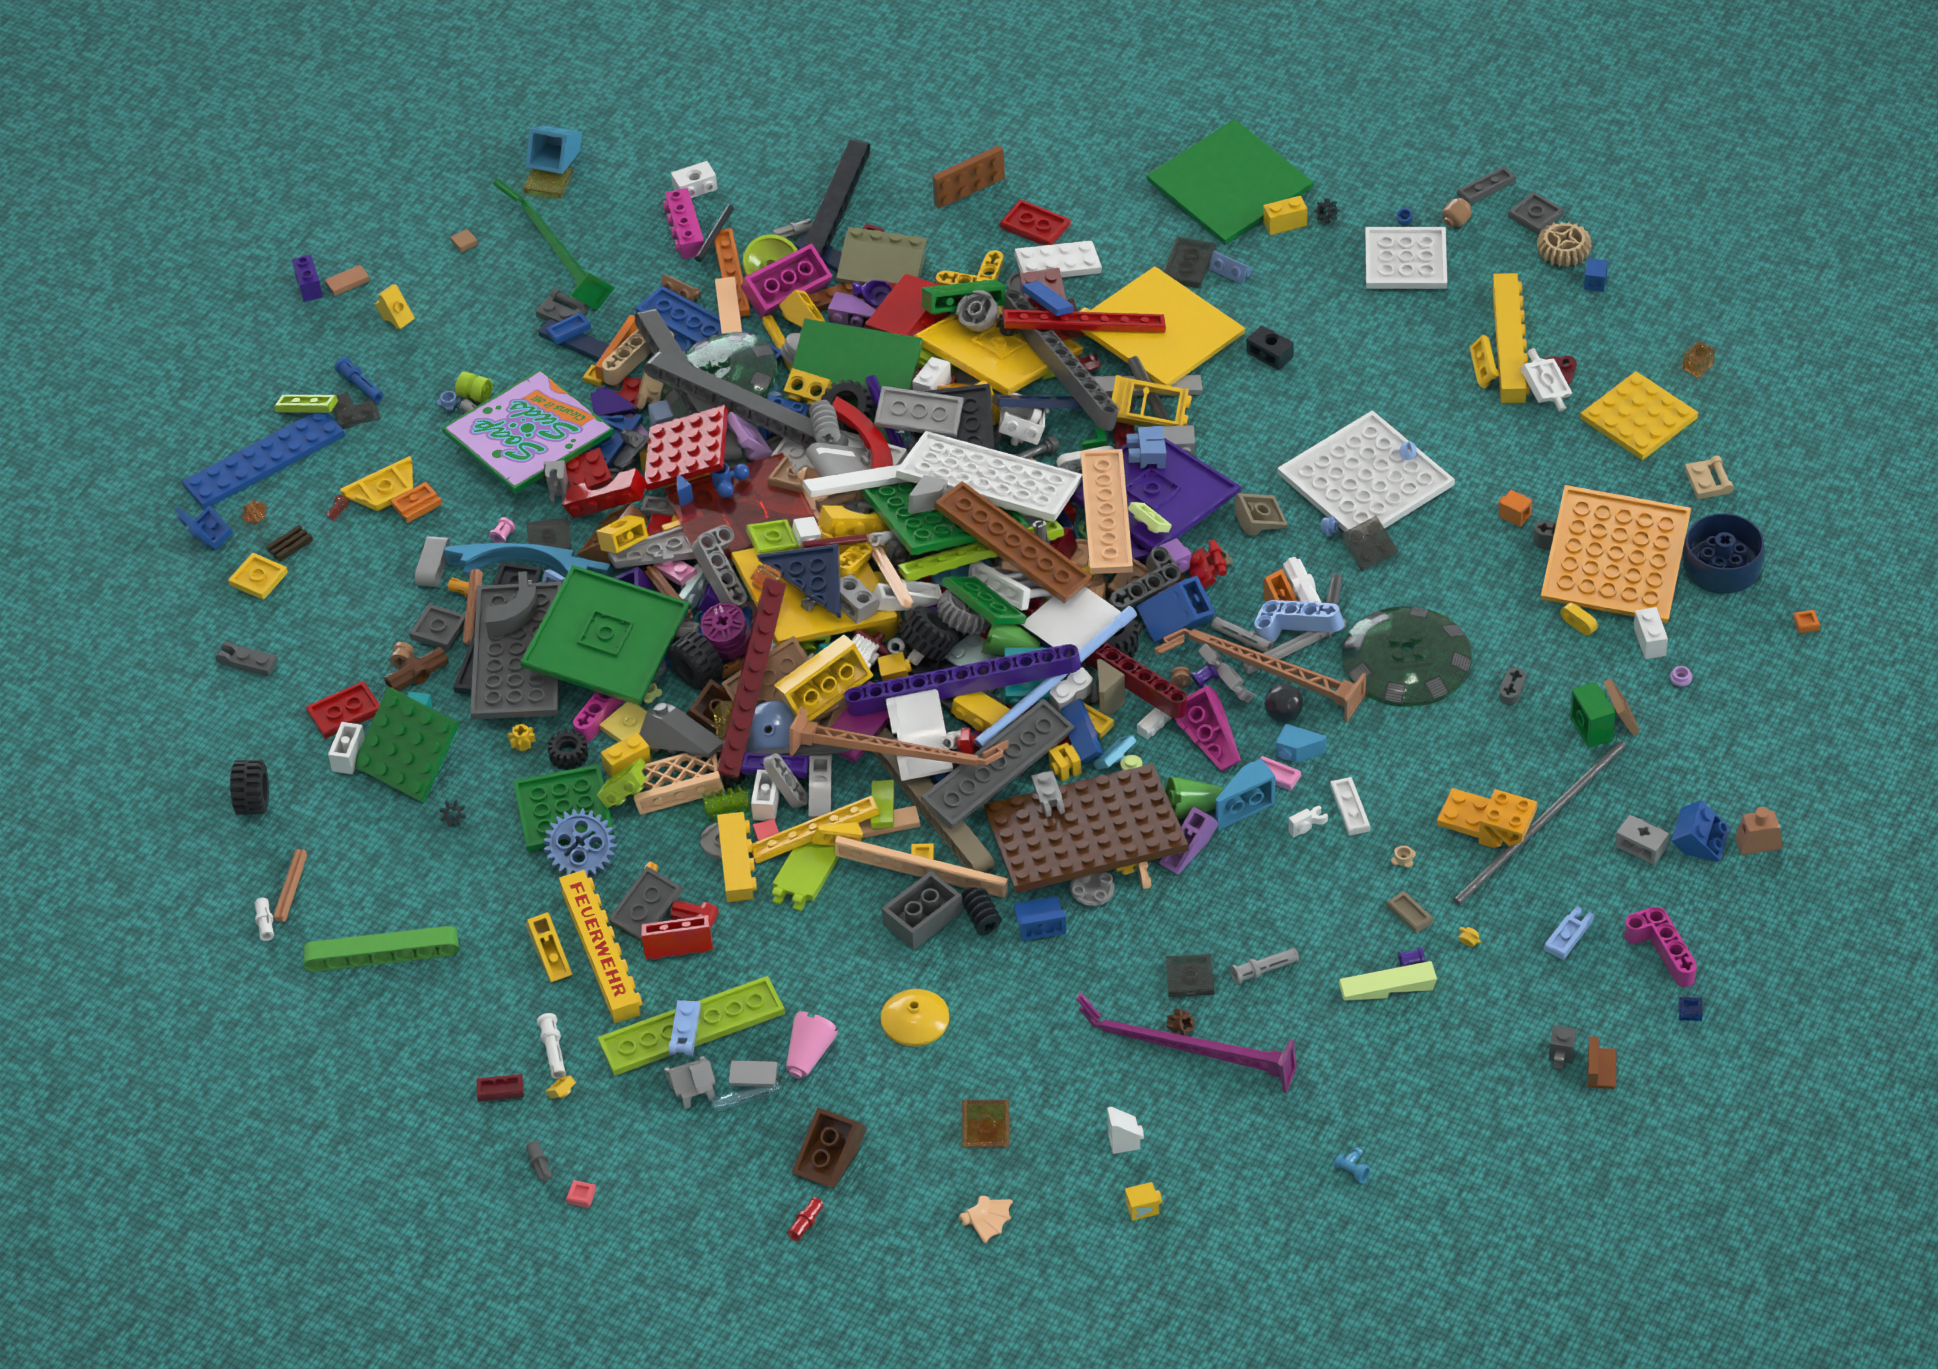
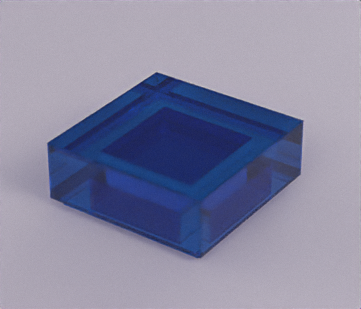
M1679 997V1020L1702 1021V998Z

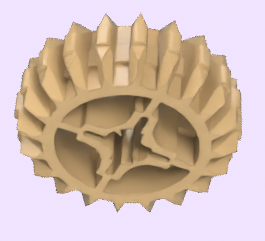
M1562 221L1560 224L1553 222L1552 226L1546 225V228L1541 230L1537 239V249L1540 258H1544L1545 262H1550L1551 266L1557 264L1559 268L1561 266L1568 268L1569 265L1576 267L1577 263L1582 264L1583 260H1586L1589 256L1591 237L1588 231H1585L1584 227H1578L1577 223L1572 225L1570 222L1567 224L1562 223Z

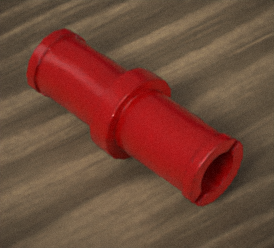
M811 1198L806 1208L797 1214V1220L787 1231L790 1239L799 1241L807 1228L813 1226L815 1223L814 1219L824 1208L823 1202L820 1199Z

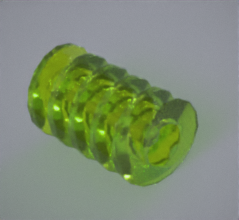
M739 785L736 786L735 793L729 787L727 795L721 789L719 790L718 797L712 791L710 792L709 799L705 793L702 794L706 816L709 814L712 820L715 819L716 812L720 815L724 814L726 810L729 814L733 812L734 808L737 813L741 812V807H744L749 812L750 803L746 786H744V791Z

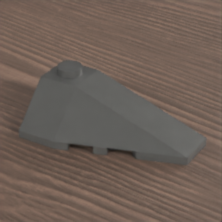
M664 702L655 705L653 709L646 713L639 733L652 752L666 749L672 754H675L677 751H686L687 755L710 757L723 746V741L678 708Z

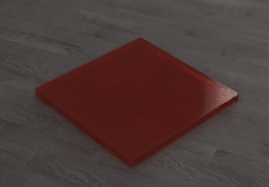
M783 453L745 464L750 470L749 477L742 481L731 478L734 492L728 498L721 497L717 490L713 488L711 474L688 481L692 487L694 501L682 507L679 503L677 484L664 488L665 495L691 549L702 533L726 525L734 532V539L723 550L726 558L731 559L732 552L754 548L746 532V525L787 519L792 529L794 519L814 517L816 523H818L803 492L800 493L768 485L767 478L785 457Z

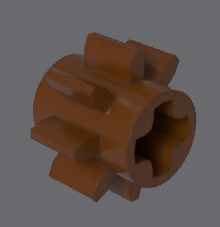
M1174 1009V1014L1167 1015L1166 1027L1171 1033L1187 1036V1032L1194 1030L1195 1019L1189 1015V1010Z

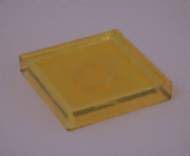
M568 167L563 174L532 169L523 187L524 193L561 199L573 174V168Z

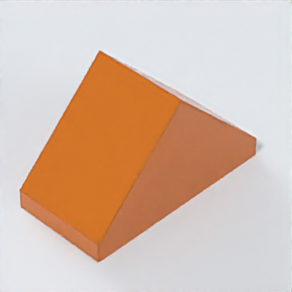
M1279 569L1263 578V599L1266 602L1270 600L1297 601L1283 569Z

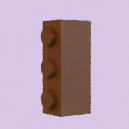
M629 503L609 513L596 531L627 515L642 517L645 524L648 522V519L633 503ZM595 531L577 555L587 560L612 564L608 557V552L601 550L597 532Z

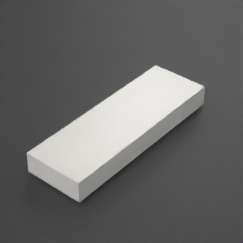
M1352 777L1330 781V787L1348 835L1369 832L1370 824Z

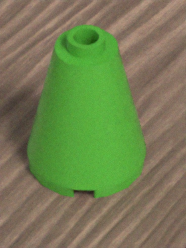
M992 624L981 653L1003 657L1005 648L1043 647L1040 646V640L1016 624Z
M1174 776L1168 777L1164 790L1168 794V799L1177 820L1187 818L1193 806L1204 813L1216 810V798L1224 789L1221 786Z

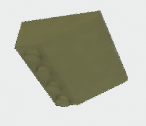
M849 227L844 240L836 281L846 283L857 282L860 285H864L871 280H884L897 284L905 273L920 278L926 259L927 238Z

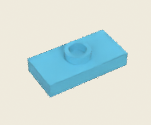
M1133 735L1120 737L1103 755L1094 761L1093 765L1099 770L1109 768L1113 763L1119 762L1125 757L1124 753L1137 742Z

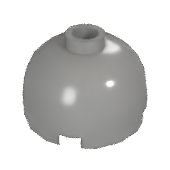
M983 290L973 291L974 294L970 296L965 295L961 299L956 312L959 321L964 327L973 332H983L991 328L997 321L998 306L989 293Z

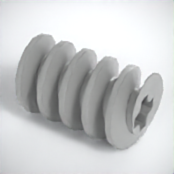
M827 400L814 402L809 408L814 438L820 443L834 444L840 439L841 435L836 410Z

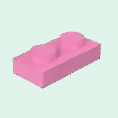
M681 560L654 564L664 577L682 587L697 574L695 568Z

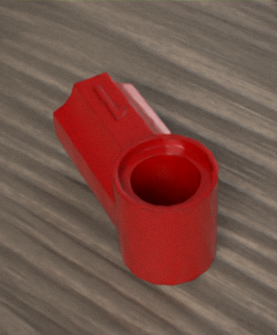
M677 900L672 905L670 916L672 920L709 915L712 928L719 910L715 905L708 902L701 903L699 906Z

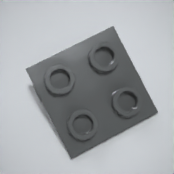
M630 429L622 430L621 438L627 445L612 464L622 469L628 467L634 461L633 457L637 452H641L647 447V441L650 437Z

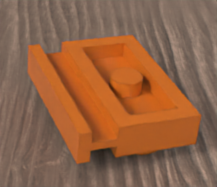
M427 482L391 500L392 507L402 518H405L407 523L443 505L441 497L437 496V493Z

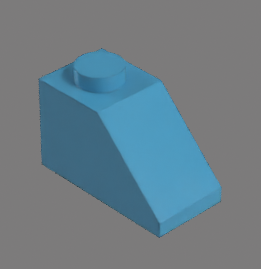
M1285 724L1276 741V757L1297 763L1324 754L1326 752L1327 736Z

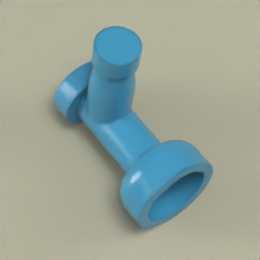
M1355 1147L1347 1157L1341 1154L1338 1155L1334 1162V1167L1338 1169L1343 1168L1353 1173L1355 1180L1360 1183H1364L1367 1180L1371 1170L1370 1166L1366 1164H1360L1359 1166L1354 1164L1357 1158L1363 1154L1359 1147Z

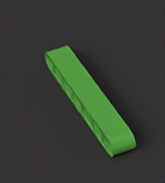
M452 926L312 941L306 943L303 947L304 968L308 971L316 972L453 956L459 951L458 930Z

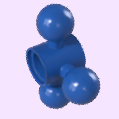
M724 462L722 470L711 473L713 488L717 490L721 497H730L734 492L731 478L741 481L747 479L750 474L748 466L738 464L734 467L733 471H730L729 466Z

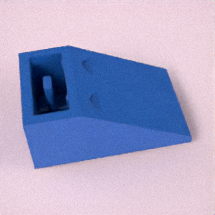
M1198 576L1181 581L1136 606L1153 644L1163 641L1164 637L1182 628L1192 630L1210 623L1215 614Z

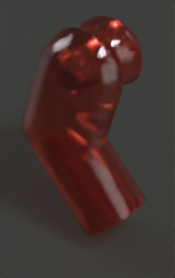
M337 495L335 497V504L326 514L331 520L334 521L348 506L349 501L346 496Z

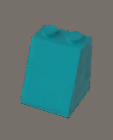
M1005 648L1003 657L1046 648ZM1045 679L1003 687L1004 704L1014 707ZM1049 691L1045 695H1043L1037 702H1035L1032 706H1035L1043 699H1045L1048 702Z

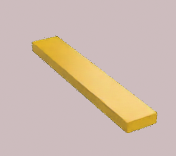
M872 796L866 797L752 843L753 852L751 853L756 864L812 842L818 826L852 822L859 823L879 815L878 807Z

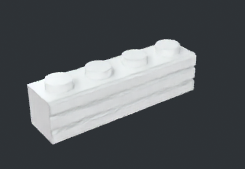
M1154 708L1137 724V733L1148 740L1172 717Z

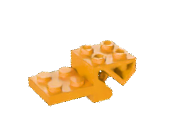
M1452 788L1438 816L1437 826L1479 838V844L1491 848L1500 847L1503 841L1508 846L1522 843L1537 811V801L1497 789L1494 790L1491 798L1488 799Z

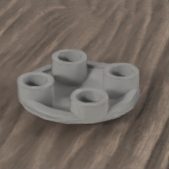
M1100 872L1072 879L1070 882L1071 894L1078 902L1084 905L1097 906L1104 904L1114 894L1113 877L1110 873Z

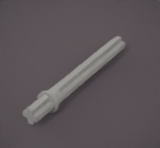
M1307 631L1263 654L1281 659L1324 637H1331V634L1334 632ZM1243 663V668L1247 674L1260 669L1248 663Z

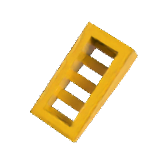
M858 822L823 825L817 827L812 843L835 846L837 836L861 842L863 833Z

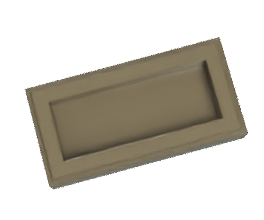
M1405 891L1387 901V907L1415 934L1433 924V917Z

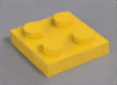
M252 553L228 579L229 586L264 600L285 577L288 571L287 567Z

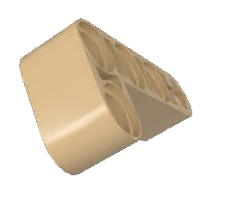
M638 329L603 361L602 369L605 383L609 385L620 383L652 352Z

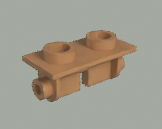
M662 275V286L692 302L694 299L700 298L701 292L698 288H693L676 280L673 276Z

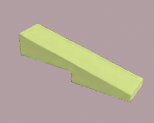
M1432 961L1342 978L1339 980V986L1344 1000L1388 998L1389 992L1433 990L1437 977Z

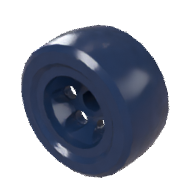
M1727 513L1708 515L1696 521L1689 529L1683 547V564L1688 578L1702 589L1721 594L1739 592L1754 584L1761 574L1765 557L1764 541L1760 530L1746 518Z

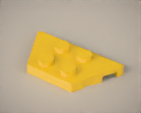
M410 456L341 488L342 497L375 511L390 506L392 499L414 488L412 458Z

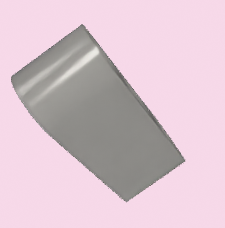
M427 537L415 572L416 585L438 587L446 564L444 549L450 546V538Z

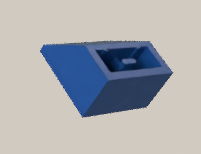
M1700 800L1681 808L1671 841L1685 855L1717 862L1721 859L1730 827Z

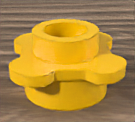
M1463 927L1459 928L1461 934L1458 939L1460 942L1469 947H1474L1476 944L1481 943L1479 933L1470 927L1466 929Z

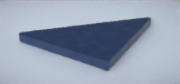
M838 544L757 555L760 563L835 617L841 618L840 555Z

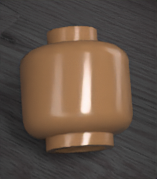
M1462 198L1452 199L1442 210L1443 221L1451 228L1453 226L1457 228L1462 227L1472 214L1470 204Z

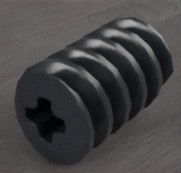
M970 887L961 893L963 907L978 935H987L1001 924L1002 918L998 915V910L995 908L994 903L991 902V897L986 889Z

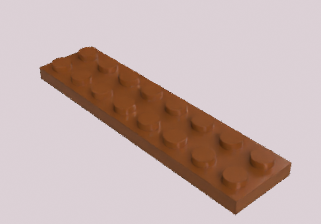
M963 481L934 504L936 510L1064 604L1092 580V576Z

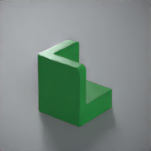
M1095 427V439L1079 442L1081 451L1107 446L1105 432L1099 427Z

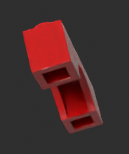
M635 468L620 472L610 484L599 490H591L585 482L570 486L567 489L562 505L574 519L640 501L645 491L646 480Z

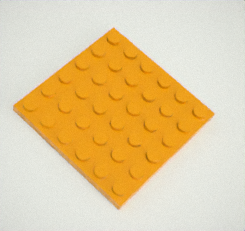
M1565 485L1541 592V600L1563 604L1574 603L1579 607L1635 617L1636 610L1656 607L1661 621L1668 623L1691 508Z

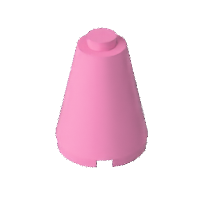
M798 1012L794 1017L786 1063L789 1075L797 1079L807 1077L838 1034V1030L835 1031L836 1026L832 1022L816 1014L814 1018L808 1017V1012Z

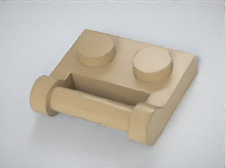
M1713 456L1710 460L1685 464V472L1697 499L1729 494L1734 490L1732 482L1728 480L1724 471L1723 461L1720 456ZM1715 469L1721 485L1716 486L1710 470Z

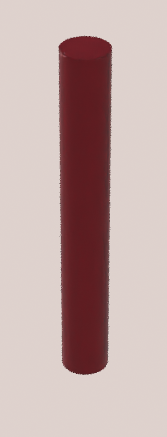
M859 534L803 541V547L811 548L834 544L839 546L867 542V535Z

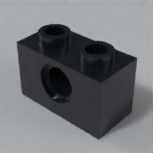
M1261 325L1246 339V353L1279 371L1294 357V342Z

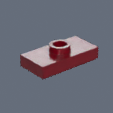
M522 1074L476 1078L478 1102L524 1097Z

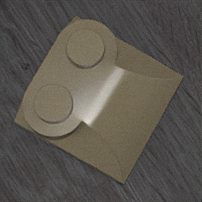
M1237 494L1234 512L1246 534L1258 535L1262 529L1287 528L1288 524L1275 496Z

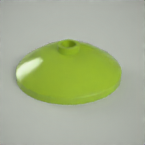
M774 234L759 236L747 246L744 252L743 268L745 274L748 276L798 249L791 241L782 236Z

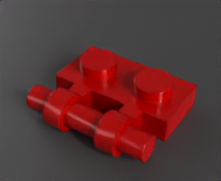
M1215 540L1209 541L1208 551L1202 547L1191 554L1190 575L1191 577L1198 576L1204 589L1217 582L1215 575L1218 573L1220 576L1227 574L1226 561L1222 558L1221 547L1217 545Z

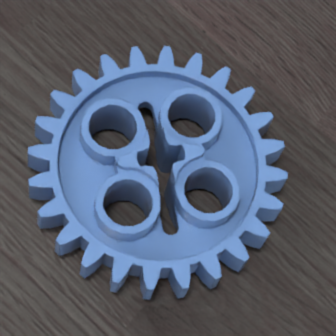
M583 808L580 814H577L576 810L573 809L570 816L565 811L564 819L557 816V824L550 823L552 830H546V836L549 838L544 839V844L549 845L544 848V853H550L547 856V861L554 860L552 868L559 866V874L567 871V875L585 870L587 878L588 873L596 877L597 869L604 872L603 864L609 866L610 861L608 858H614V853L610 850H616V844L611 843L616 839L614 835H610L613 832V828H606L608 821L600 822L601 814L594 818L592 810L588 815H585ZM578 826L587 828L584 833H579L575 829ZM590 833H596L595 835L588 837ZM566 839L570 844L563 847L558 842ZM576 842L580 844L584 842V846L582 847L581 845H578L576 847ZM592 842H599L601 847L593 849L590 847V844ZM570 851H572L569 856H564V854H567ZM580 855L585 860L577 863L573 861V858Z

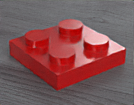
M600 447L581 454L565 464L570 486L585 482L591 490H596L613 481Z

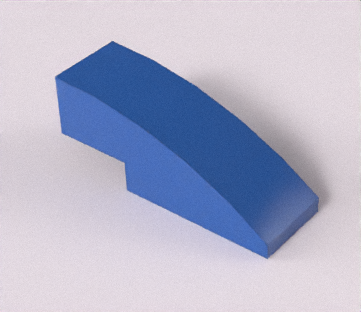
M1079 698L1062 708L1063 717L1075 726L1074 730L1069 734V738L1081 759V763L1088 764L1103 755L1104 752L1097 739L1099 736L1082 699Z

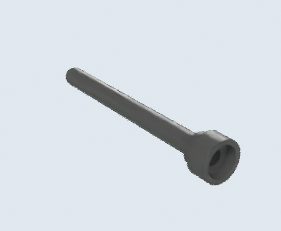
M1051 435L1044 438L1040 445L1015 456L1029 459L1043 452L1051 454L1059 450V442L1055 436Z

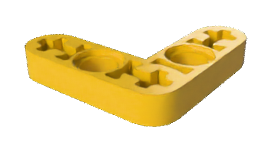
M997 250L988 252L977 276L952 271H940L936 275V284L948 285L961 282L997 280L1004 265L1003 254ZM993 272L994 274L989 276L984 273Z
M822 525L818 526L821 532V539L835 538L833 534L824 533ZM865 542L839 545V552H842L840 555L841 577L853 574L870 559L873 550L871 545Z

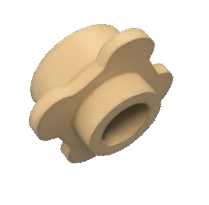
M1399 846L1394 849L1395 856L1391 859L1393 865L1405 866L1406 868L1413 866L1412 860L1416 856L1414 850L1408 846Z

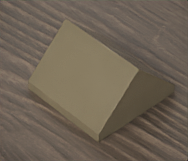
M1102 659L1097 660L1099 707L1101 713L1110 717L1125 704V675Z

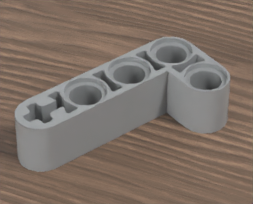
M722 525L702 533L692 545V551L720 603H730L741 608L747 600V595L723 552L734 539V532L729 526Z

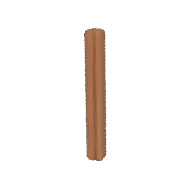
M472 569L470 571L462 641L466 646L470 645L475 632L477 586H481L483 575L480 569Z
M296 849L273 915L276 922L283 923L287 919L307 858L304 849Z

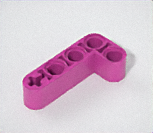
M595 692L573 720L575 734L579 731L581 736H585L587 743L592 741L600 731V723L613 714L624 700Z
M1651 907L1628 915L1625 921V939L1634 944L1650 939L1674 981L1681 987L1693 985L1696 976V961L1666 911L1660 907Z

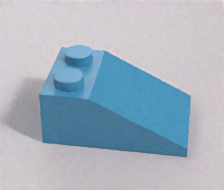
M1262 758L1242 767L1216 798V821L1219 823L1217 830L1275 805V775Z

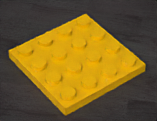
M1637 371L1580 414L1581 420L1642 461L1698 418L1696 410Z

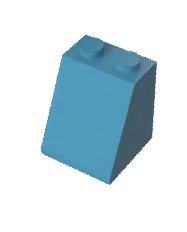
M548 125L530 128L525 167L563 174L580 152L582 132Z

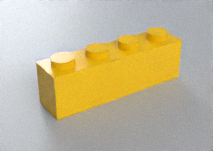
M980 691L956 696L953 700L951 713L958 719L971 724L976 730L984 732L1011 709Z
M744 812L717 815L727 902L752 900L753 891L757 890L756 877H751V871H755L754 858H749V852H753L752 841L747 839L746 836L747 833H751L749 820H745Z

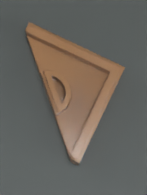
M785 456L767 478L768 485L802 493L803 487L798 479V475L791 465L788 456Z

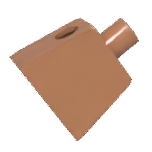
M1759 807L1756 813L1742 816L1735 835L1740 855L1782 849L1780 826L1774 811H1769L1765 807Z

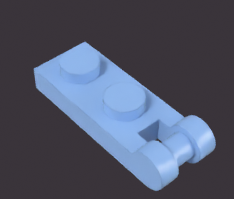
M677 1000L672 1036L669 1043L670 1055L685 1053V1055L693 1056L701 1009L700 1001Z

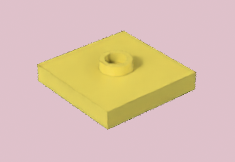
M626 702L600 723V730L617 742H620L637 732L640 733L647 711L639 705Z

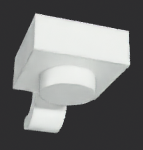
M1320 806L1314 807L1311 811L1305 809L1289 817V833L1293 838L1304 834L1312 829V824H1325L1328 821V815L1326 813L1319 816L1321 814Z

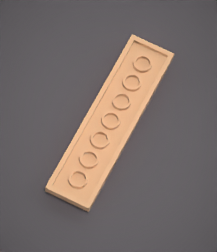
M1122 449L1081 451L1090 574L1133 572Z

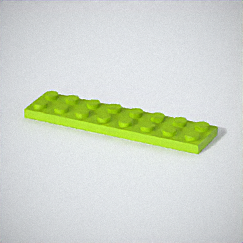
M765 976L699 1000L701 1009L694 1047L784 1015L785 1008L769 977ZM676 1009L598 1037V1043L614 1076L671 1056L669 1054V1043L671 1041Z

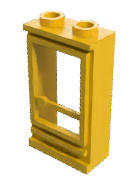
M1116 375L1111 399L1119 408L1116 422L1143 427L1187 425L1188 415H1185V409L1190 408L1192 396L1188 395V388L1183 389ZM1133 389L1143 390L1144 393L1140 415L1129 413ZM1149 392L1179 397L1175 421L1144 416L1146 398Z

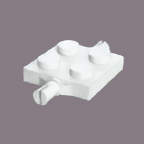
M1535 348L1530 349L1527 354L1531 358L1532 363H1526L1520 369L1538 403L1552 401L1555 403L1558 412L1564 411L1567 407L1562 398L1569 397L1572 391L1554 359H1541Z

